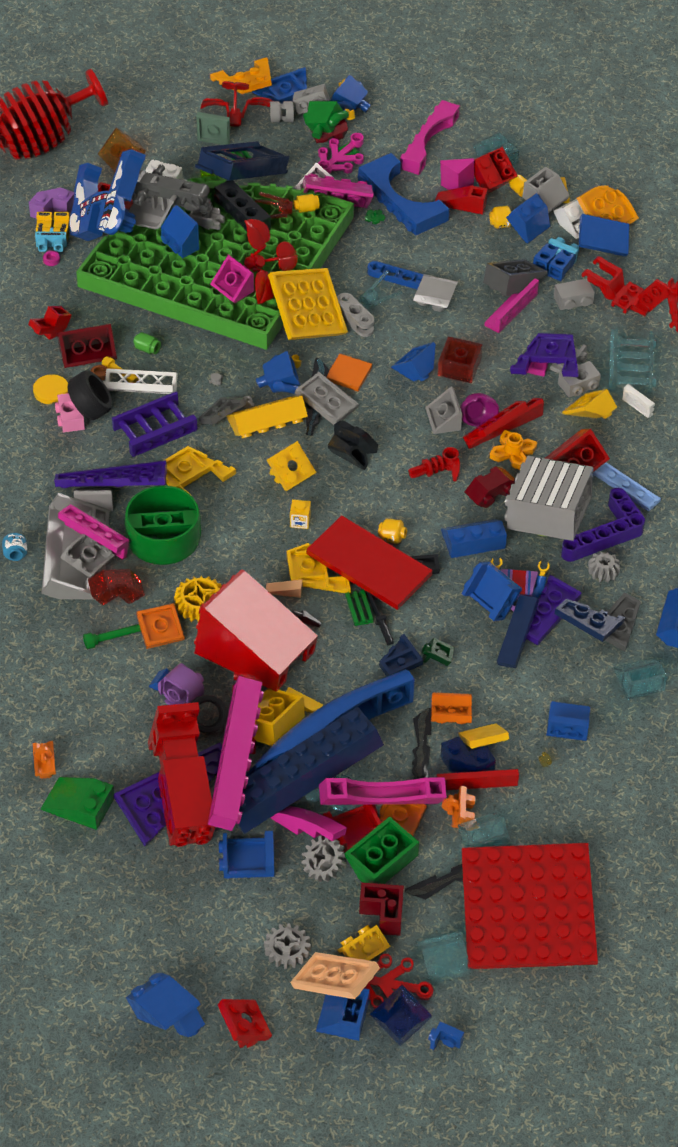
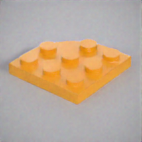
M606 185L597 186L576 198L586 215L628 223L629 225L639 219L629 199L618 189L615 190Z

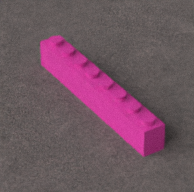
M239 676L234 684L208 825L232 831L235 824L240 823L242 812L239 809L245 800V794H242L248 783V776L245 775L251 766L252 759H249V754H252L255 744L252 741V736L255 737L258 725L255 724V720H258L261 711L258 703H261L264 691H261L262 682Z

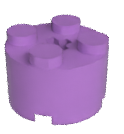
M180 663L158 683V691L160 695L164 694L166 697L165 702L167 705L191 703L196 697L204 694V678L201 674L195 673Z

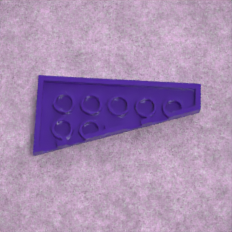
M220 742L198 753V756H204L209 782L217 775L222 750ZM159 772L114 793V799L144 846L166 826L158 782Z

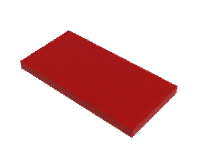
M342 515L306 549L307 555L396 610L432 576L433 571Z

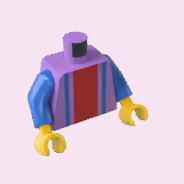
M499 558V566H495L498 569L503 563L501 558ZM540 561L538 564L539 575L537 571L501 569V572L522 588L519 595L538 598L545 588L547 578L545 574L549 571L550 565L548 563L546 569H541L542 561ZM518 595L516 601L514 602L513 606L511 607V610H512L513 612H514V609H515L517 600H518V598H519V595Z

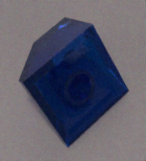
M403 985L370 1013L372 1018L400 1046L432 1018V1015Z

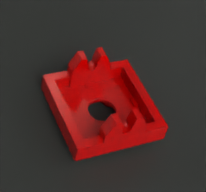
M222 999L217 1004L233 1040L238 1041L240 1048L245 1045L248 1048L255 1045L258 1041H266L271 1038L272 1034L256 1000ZM242 1013L247 1014L252 1022L250 1023L247 1019L242 1018Z

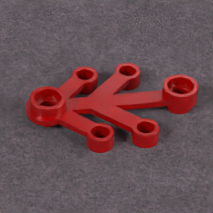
M382 954L377 962L380 967L378 971L383 968H389L392 965L391 955ZM407 957L402 959L399 966L384 976H374L364 989L370 990L369 1000L371 1001L372 1008L376 1010L382 1009L384 1007V999L380 995H376L371 985L380 987L392 1004L393 1011L401 1014L406 1009L405 1002L399 999L392 989L416 993L419 999L429 1000L433 996V986L426 981L414 984L394 980L405 972L413 970L414 962L411 958ZM384 958H388L390 962L388 964L382 963V960ZM405 962H410L411 967L405 968L403 964ZM422 987H427L429 991L427 993H423L420 989ZM377 999L382 1002L379 1006L373 1003ZM400 1003L403 1005V1008L397 1010L395 1005Z

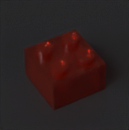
M448 336L438 361V376L472 384L481 361L483 344Z

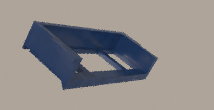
M258 141L201 147L198 164L195 165V168L215 174L229 181L286 174L288 172L286 169L289 156L264 147ZM249 151L253 153V157L245 159L230 152ZM220 153H221V154H223V155H225V156H228V157H230V158H233V159H235V160H229V159L224 158V157H222V156H219V155H217V154H220Z

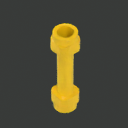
M106 356L102 360L101 364L108 369H122L115 364V360L111 357ZM131 374L126 380L128 383H136L139 378L135 374Z

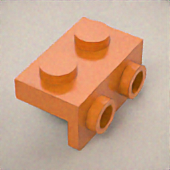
M432 693L431 722L441 724L446 722H456L457 724L472 723V695Z

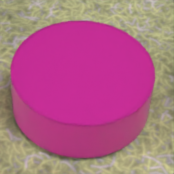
M56 251L46 252L43 255L44 264L47 266L59 264L60 254Z

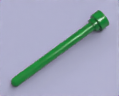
M139 624L98 635L90 632L83 634V641L88 650L95 648V645H98L99 642L141 632Z

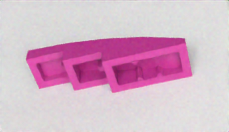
M288 806L270 817L296 835L302 832L309 834L313 838L323 835L331 841L345 835L347 827L326 816Z

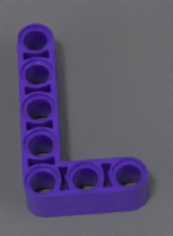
M613 488L609 494L608 507L617 520L576 534L573 541L564 539L561 550L563 560L572 562L640 537L643 534L645 517L624 489Z

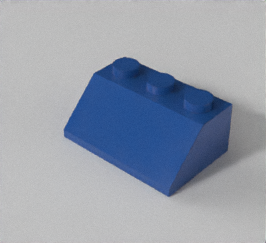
M492 519L441 528L451 558L506 549L507 533L501 520Z
M678 588L668 591L656 633L666 645L678 648Z

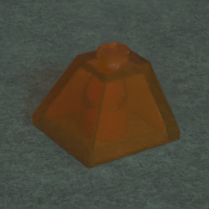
M115 128L98 155L116 172L122 152L132 149L144 154L146 150L130 136Z

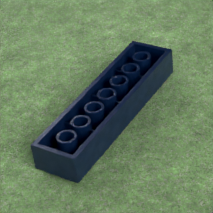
M357 707L249 775L247 786L245 789L243 788L242 794H245V800L239 809L242 812L240 823L237 824L242 832L245 834L319 787V784L326 778L335 777L382 747L384 744L375 726Z

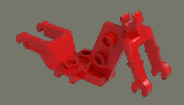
M600 256L594 259L593 264L599 263V268L612 275L613 279L606 280L589 269H585L582 272V277L587 276V281L599 287L606 299L613 300L611 303L612 307L617 305L623 309L625 314L631 309L646 316L648 312L652 311L664 299H668L669 313L672 319L669 327L673 328L675 326L676 332H678V281L675 284L674 279L671 278L667 285L656 279L646 289L632 282L625 286L623 270Z

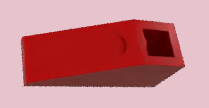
M471 185L438 192L435 201H442L448 208L483 215L487 204L488 189Z

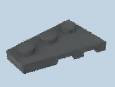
M625 592L609 609L608 615L618 617V615L625 617L624 623L605 641L624 652L626 651L641 601Z

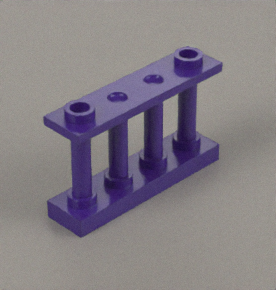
M177 391L112 417L113 430L117 431L122 428L130 439L129 452L132 457L198 430L195 415L185 417L177 407L179 405ZM171 409L178 421L169 424L161 412ZM153 415L162 425L161 428L154 431L145 420ZM138 422L146 434L136 437L129 425Z

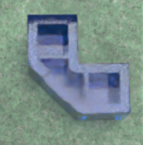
M460 736L441 743L440 757L449 772L495 770L496 759L487 745L468 751Z

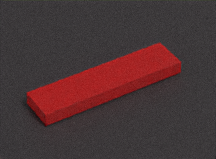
M518 769L443 773L437 774L436 778L445 777L446 790H459L460 786L467 787V789L518 786L519 771Z

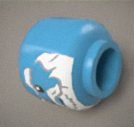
M10 533L3 538L2 550L5 558L18 561L26 556L27 540L22 534Z

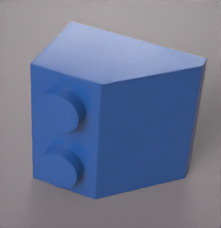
M537 193L515 208L506 217L527 244L550 227L548 207Z
M176 205L161 226V240L174 253L184 258L199 250L198 223Z

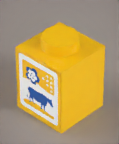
M292 499L290 527L309 529L311 501Z

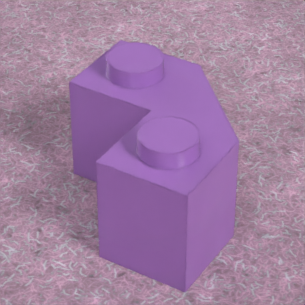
M61 187L37 192L29 201L30 217L37 219V212H70L71 214L74 192Z

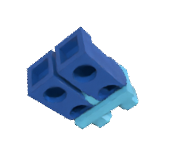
M551 238L534 256L533 264L546 270L549 277L562 281L567 271L577 261L579 245L573 243L569 246L565 244L563 238Z

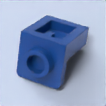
M440 1021L437 1028H433L428 1038L431 1041L430 1049L435 1050L439 1040L450 1048L457 1047L460 1049L464 1041V1032Z

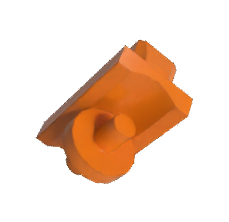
M53 741L42 744L33 743L35 777L40 776L41 779L51 778L52 775L56 774Z
M460 786L459 793L448 795V798L442 801V809L447 811L448 815H452L453 828H458L461 824L471 825L474 822L475 813L467 811L466 808H473L475 796L467 793V787Z

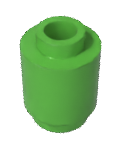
M143 332L137 334L133 340L136 349L148 354H157L161 347V342L158 341V338Z

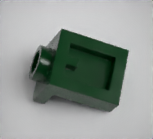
M433 638L422 648L423 662L426 663L431 658L448 666L452 662L454 647Z

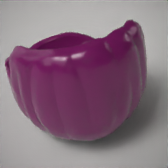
M474 393L467 396L460 405L462 421L470 426L478 427L499 413L498 403L492 397L483 393Z

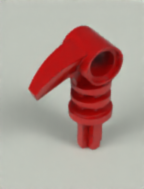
M447 447L443 450L442 457L437 455L429 460L423 459L421 465L408 470L410 478H416L424 474L430 477L433 473L436 474L445 469L451 471L452 480L456 482L460 473L459 451L454 447Z

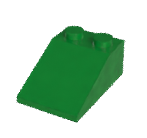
M59 777L43 803L41 810L97 830L114 801V786L95 778Z

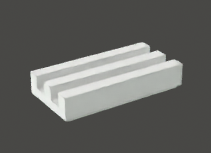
M627 384L624 387L622 399L647 418L651 417L655 403Z

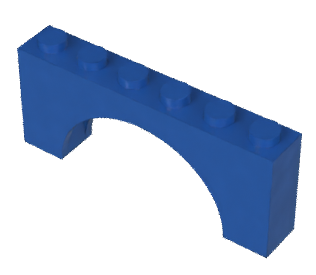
M392 153L359 167L358 181L367 182V185H372L373 194L377 197V200L383 203L390 213L392 212L397 220L402 222L407 230L415 236L449 221V208L442 201L415 202L403 198L393 190L390 182L395 176L400 174L401 162Z

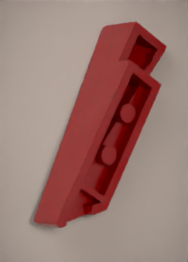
M533 398L527 403L525 401L514 402L463 436L467 447L471 449L501 435L504 430L510 431L543 415L544 401L542 398Z

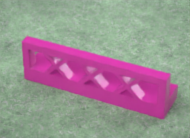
M534 278L520 293L512 294L485 321V326L500 333L538 295L539 280Z
M71 504L58 512V518L65 522L66 526L81 535L85 534L92 538L99 545L110 549L114 555L122 560L127 557L128 538Z

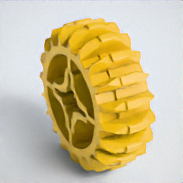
M202 575L200 578L193 576L192 580L186 578L185 583L180 582L174 596L175 608L178 610L179 615L183 614L184 619L190 617L191 622L194 619L199 621L200 606L206 603L213 593H217L220 590L221 583H217L216 579L211 580L209 576L205 579Z

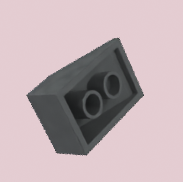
M525 259L487 263L483 283L488 285L490 289L498 290L501 292V295L511 296V294L520 293L534 278L539 280L547 275V271Z

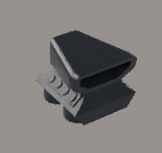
M340 420L334 424V436L328 443V449L333 454L365 470L368 465L366 454L377 453L378 444L363 429Z

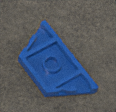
M304 67L272 78L271 86L251 92L258 96L269 98L272 101H279L281 104L284 101H292L294 92L307 89L306 68Z

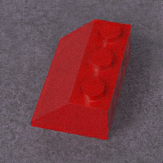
M581 429L545 457V459L593 467V472L610 459L591 429Z

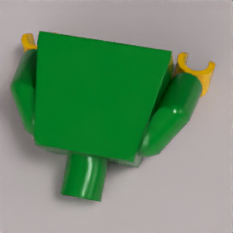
M309 101L308 111L303 114L305 124L312 131V137L320 139L322 133L333 132L335 126L341 120L355 119V111H350L349 109L343 111L337 101Z

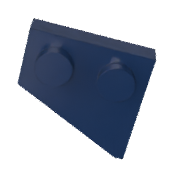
M405 634L400 636L397 644L393 645L389 649L388 654L384 655L379 661V667L386 676L405 669L410 671L423 665L422 657Z

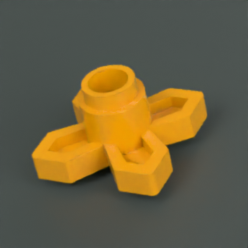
M504 430L500 436L501 445L493 447L489 458L497 462L510 459L512 467L520 470L522 462L525 463L526 461L525 455H531L535 452L537 442L528 438L523 440L519 433Z

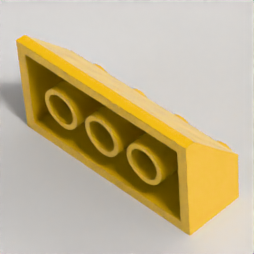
M301 395L290 396L233 412L226 417L235 435L246 438L252 436V432L258 431V433L267 432L269 427L275 426L278 429L285 427L287 422L292 421L293 424L303 422V418L308 417L303 396Z

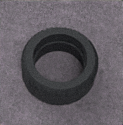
M85 370L69 380L67 388L70 399L84 417L96 420L111 410L112 399L103 381L95 373Z

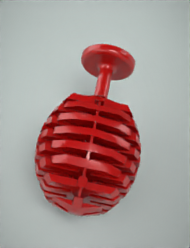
M88 69L85 72L89 86L68 97H65L57 88V93H55L48 81H42V89L37 80L31 82L32 89L27 83L22 84L23 93L18 87L13 88L12 91L15 99L9 91L6 92L4 97L7 106L0 97V148L5 153L4 147L8 148L12 157L20 160L15 146L17 145L24 158L31 159L27 145H29L35 157L40 156V151L37 143L44 153L49 152L47 141L52 149L58 146L56 138L60 143L65 140L61 126H63L68 136L71 133L67 114L72 119V105L94 95L101 106H107V97L93 70Z

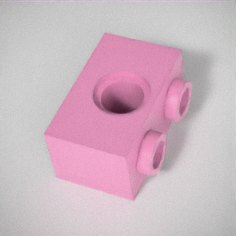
M69 393L57 395L58 402L55 403L56 414L60 413L57 416L58 427L62 426L63 433L85 430L84 417L74 406Z

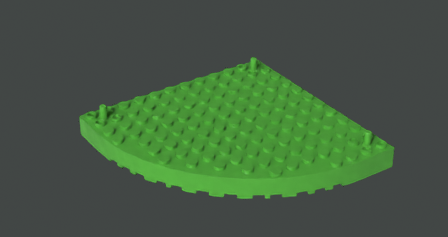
M260 183L238 185L271 216L270 240L266 242V248L257 255L263 256L264 259L278 257L276 254L278 244L289 242L296 250L298 257L297 265L292 270L321 268L353 220L354 203L320 192L314 193L312 190L303 193L304 188L296 190L293 189V186L286 185V188L276 187V184H270V186H262ZM214 188L209 189L207 198L211 200V206L220 209L221 215L225 216V222L221 223L220 230H208L198 225L199 250L182 258L174 253L167 244L162 242L161 227L159 229H151L134 225L132 232L124 233L118 230L114 235L104 236L76 271L77 285L80 288L265 350L268 349L283 326L275 296L262 304L257 302L255 277L258 272H253L254 292L236 303H233L210 285L227 255L232 256L244 265L245 258L257 251V249L250 245L244 227L237 223L230 214L226 213L220 204L215 202ZM318 195L319 209L299 213L298 210H295L294 200H296L297 196ZM179 206L188 215L191 213V211ZM278 260L265 262V265L261 268L267 271L268 274L283 271L279 268Z

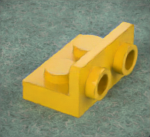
M367 925L357 931L359 936L353 939L350 936L341 942L342 947L337 949L339 953L343 952L345 957L370 961L391 946L377 925L371 928Z

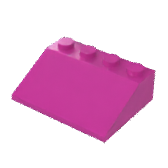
M316 174L305 175L303 179V193H307L308 190H312L314 193L320 192L352 202L354 207L368 208L373 198L372 185H367V182L358 181L357 183L351 182L349 179H341L340 181L334 180V177L330 176L320 178Z

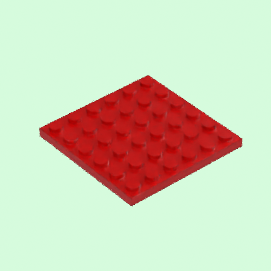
M588 843L462 848L468 969L598 965Z

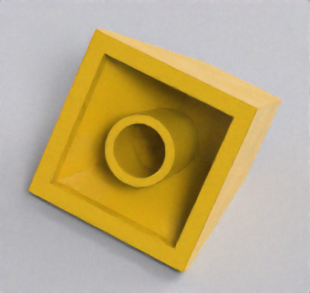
M608 389L585 393L563 410L562 413L572 416L602 417L605 419L613 414L612 411L617 408V405Z

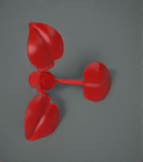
M224 81L222 82L223 88L234 89V105L231 111L229 110L230 103L214 98L204 99L200 109L213 105L226 106L227 117H230V126L240 127L248 105L270 107V101L272 100L264 97H253L247 100L243 111L240 112V109L236 108L237 90H247L249 85L242 82Z
M249 219L244 221L247 227V236L250 245L257 249V251L245 258L244 265L247 269L258 272L255 277V291L258 304H262L274 297L268 272L261 269L265 262L278 260L281 270L290 271L297 265L298 257L296 250L289 242L278 244L276 248L278 257L264 259L263 256L257 255L266 248V242L270 240V231L264 222L257 219Z

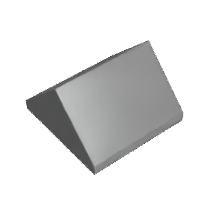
M451 386L425 407L433 434L461 430L462 412L455 390Z
M114 488L75 489L74 498L113 511Z

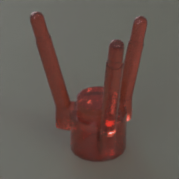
M259 192V195L279 202L255 199V202L279 206L278 212L282 213L270 215L271 219L287 218L288 214L292 215L293 201H289V199Z

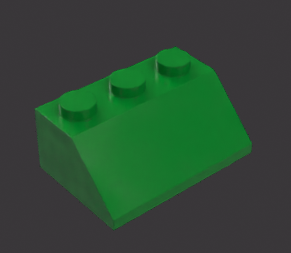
M389 816L345 852V857L361 882L385 884L418 856L419 841Z

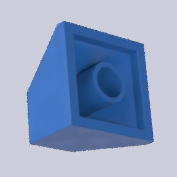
M431 342L412 348L391 368L412 381L427 379L429 373L434 369L436 344Z

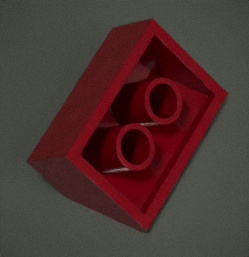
M111 324L57 333L64 368L102 362L106 356L117 359Z

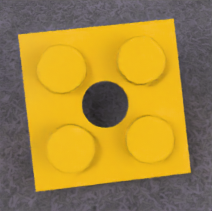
M298 441L267 459L271 467L270 475L275 476L274 481L278 484L280 483L285 491L317 473ZM291 460L297 463L295 471H291L288 468V462Z

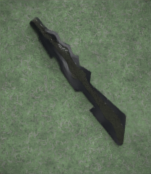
M431 708L425 709L413 718L418 744L412 750L415 757L412 761L414 779L428 778L429 771L426 769L430 756V747L427 746V735H431Z
M462 864L451 868L450 873L440 878L434 875L406 888L405 893L426 900L455 880L463 883Z

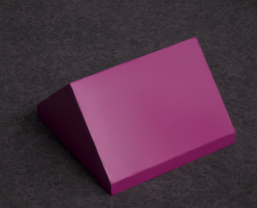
M474 158L440 160L441 186L451 190L474 185Z
M227 255L210 285L233 303H236L254 292V273L232 256Z

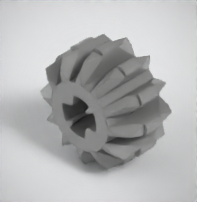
M600 551L598 554H593L592 558L588 561V572L592 575L593 580L599 578V582H601L602 579H605L608 583L610 579L615 580L616 576L620 573L619 559H616L615 554L609 555V552L603 554Z

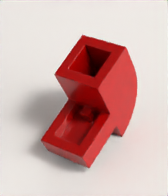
M48 306L44 318L30 319L28 325L36 334L45 335L51 340L57 336V333L65 331L72 315L62 306Z

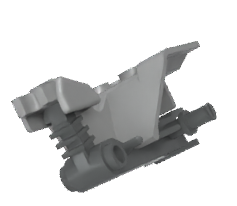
M161 164L152 173L140 170L132 195L133 205L129 212L135 215L136 224L134 225L159 229L172 208L178 205L191 211L189 216L198 225L208 230H220L221 223L225 222V216L221 215L219 208L211 206L212 202L207 198L209 194L208 185L162 176L165 166H161Z

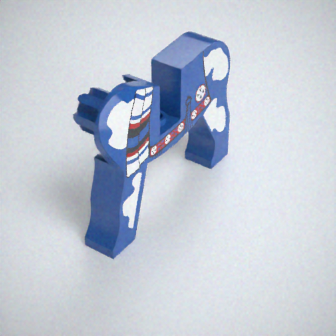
M132 149L122 152L109 191L98 192V179L102 168L90 163L79 165L74 188V203L69 218L68 229L70 235L90 241L101 237L103 232L114 235L118 230L124 233L133 231L134 224H136L135 215L125 208L124 201L130 202L140 169L145 161V154Z

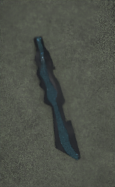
M315 358L312 377L320 372L327 378L330 369L319 358ZM308 405L306 435L313 436L314 428L319 424L318 418L321 414Z

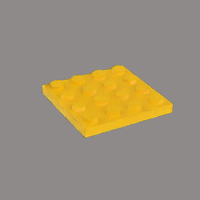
M328 268L276 271L268 274L288 340L339 336L348 333Z

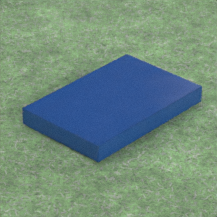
M582 214L580 216L579 247L627 256L629 250V224Z

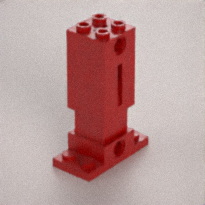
M198 702L157 706L148 740L149 751L153 750L154 756H159L161 768L158 782L170 846L183 847L192 843L198 845L206 844L211 841L215 826L208 825L212 797L204 756H198L196 745L200 734L197 722L200 710Z

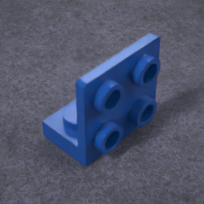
M552 701L550 703L546 736L587 741L590 707Z

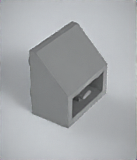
M544 167L524 182L522 198L528 200L537 193L547 205L548 213L566 201L570 196L560 176L547 167Z

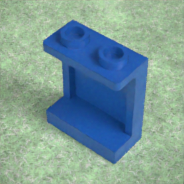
M480 562L474 567L471 578L465 583L462 595L472 597L490 612L488 616L490 619L501 621L507 616L522 588L490 562Z
M265 831V838L227 839V833H223V841H219V853H223V858H219V871H224V878L274 877L273 831Z

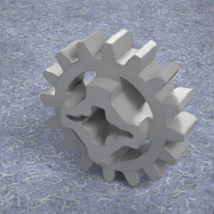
M322 836L318 837V841L312 839V846L306 845L305 847L308 851L307 853H302L306 857L305 860L301 861V864L306 866L303 870L309 873L308 876L310 878H315L319 882H322V880L329 882L330 876L336 879V872H343L340 866L346 865V862L342 861V858H345V853L341 852L344 850V846L339 844L338 840L331 841Z
M288 923L287 927L284 928L282 924H279L278 930L272 928L271 934H266V941H264L265 956H269L270 963L276 961V967L284 964V969H287L288 965L291 964L293 968H296L297 962L302 965L303 958L308 959L309 951H311L310 937L306 936L305 930L299 931L298 925L291 928V924Z

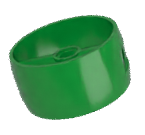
M154 486L140 491L129 501L125 512L126 538L129 539L131 551L138 558L151 564L167 565L186 559L196 550L201 537V516L195 499L189 493L173 486ZM172 534H181L174 538L165 539L170 537ZM153 535H155L156 537L161 538V539H153V538H149V537H146V536H153Z

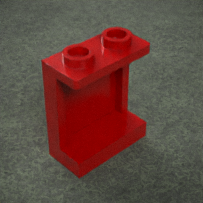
M375 804L363 805L334 817L330 811L322 814L347 827L345 835L336 839L340 842L339 844L344 846V850L341 851L344 853L383 822L378 817Z

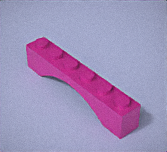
M442 100L438 106H435L433 114L428 116L426 124L422 125L419 134L415 135L412 144H409L405 154L401 155L402 170L420 175L426 166L427 153L425 146L427 142L438 132L453 127L459 118L460 105Z
M445 777L395 782H365L348 778H326L319 784L320 805L439 804L447 798Z

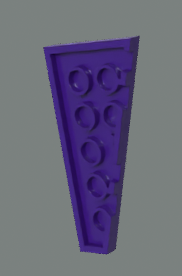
M165 460L59 473L55 475V487L165 485L167 463Z

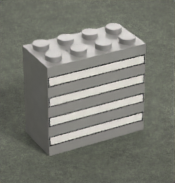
M527 456L525 463L522 462L520 473L516 474L515 484L511 485L510 495H507L505 499V506H507L505 513L507 529L573 541L592 498L593 467Z

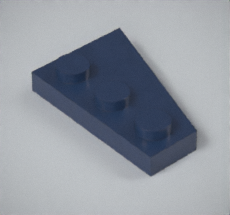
M565 599L557 606L554 613L602 642L618 629L625 620L623 616H610L607 611L601 610L598 612L591 610L588 605Z

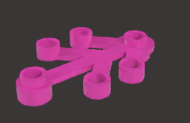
M353 133L350 137L351 142L339 152V140L336 138L330 139L329 147L331 148L332 158L328 161V149L321 147L318 150V156L321 160L318 164L329 174L332 171L342 170L347 174L352 173L353 165L349 162L354 161L355 164H362L364 156L360 153L355 155L346 154L352 149L363 145L364 137L361 133ZM337 162H347L344 164H336Z

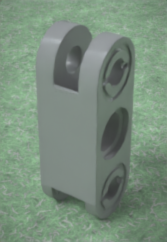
M349 293L339 294L337 299L344 321L358 335L362 337L371 336L374 333L373 315L353 295Z

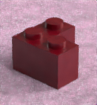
M361 882L359 914L380 916L379 929L383 935L400 936L404 885Z

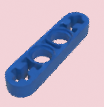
M372 261L367 266L369 276L418 289L424 275L378 261ZM391 272L395 273V275L389 276L387 275V273ZM409 277L411 280H404L403 278Z

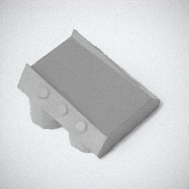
M424 274L413 301H416L421 306L432 305L434 311H444L449 306L458 281Z
M82 534L67 547L60 558L91 578L106 566L115 555L110 549L99 545L92 538Z

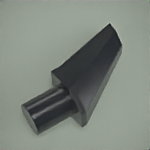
M304 610L301 612L292 611L303 623L316 627L321 626V622Z

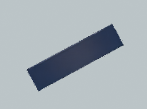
M519 595L497 659L498 665L517 668L539 603L538 598Z

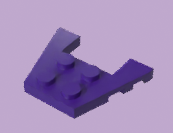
M538 333L527 346V351L517 358L518 362L510 367L511 374L526 375L531 362L564 363L562 369L563 377H579L573 335Z

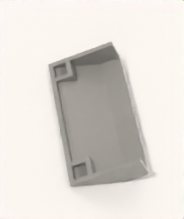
M58 493L49 505L41 594L56 599H104L106 566L89 578L60 558L67 547L81 534L66 526L65 522L58 518V512L71 504L109 527L110 511Z

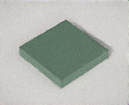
M202 112L197 113L198 141L220 145L230 144V117Z

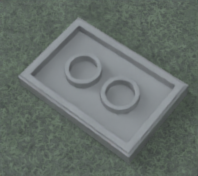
M320 372L295 390L297 396L302 395L303 400L333 425L340 420L342 421L359 406L355 400Z

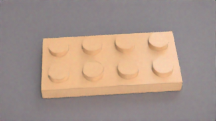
M315 952L290 983L294 989L356 999L368 982L373 979L380 967L374 961Z

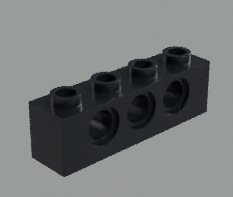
M228 180L214 187L215 202L220 204L226 213L230 214L237 223L243 226L246 232L247 227L244 221L249 219L260 220L271 230V216L233 180Z

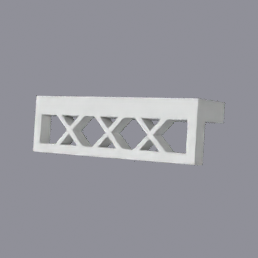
M106 369V379L103 383L108 391L171 394L177 390L178 373ZM111 373H118L122 379L118 382H110ZM131 374H135L139 378L136 383H128L126 379ZM153 375L157 381L154 384H146L143 380L147 376ZM166 376L173 377L172 385H164L161 381Z

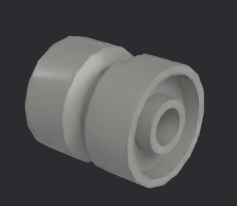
M270 101L271 123H280L281 120L284 122H294L293 101H284L282 104L279 101ZM281 109H286V114L281 115Z

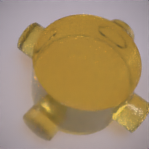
M542 752V755L539 756V762L543 767H548V765L552 764L551 757L548 753Z

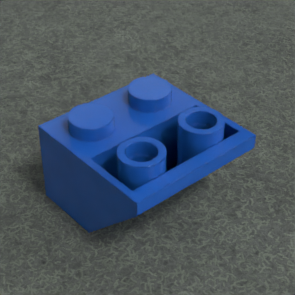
M363 989L356 999L326 994L316 1032L359 1041L369 1005L370 990Z

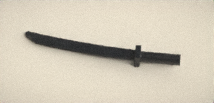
M365 591L376 615L375 624L381 628L386 644H394L386 624V615H380L372 595Z

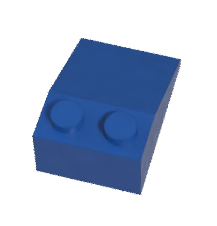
M164 973L152 975L147 983L135 987L131 994L126 997L139 1020L164 1030L201 1005L177 981Z

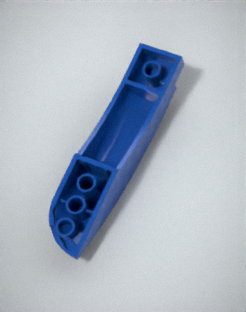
M405 669L356 688L330 701L301 720L277 740L255 763L246 776L251 775L357 707L370 720L412 703L414 697V677Z

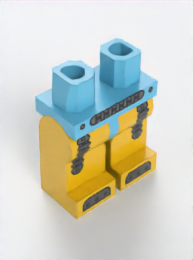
M37 212L35 239L38 251L45 252L48 247H54L56 252H63L64 247H67L69 238L70 212H54V224L52 212Z

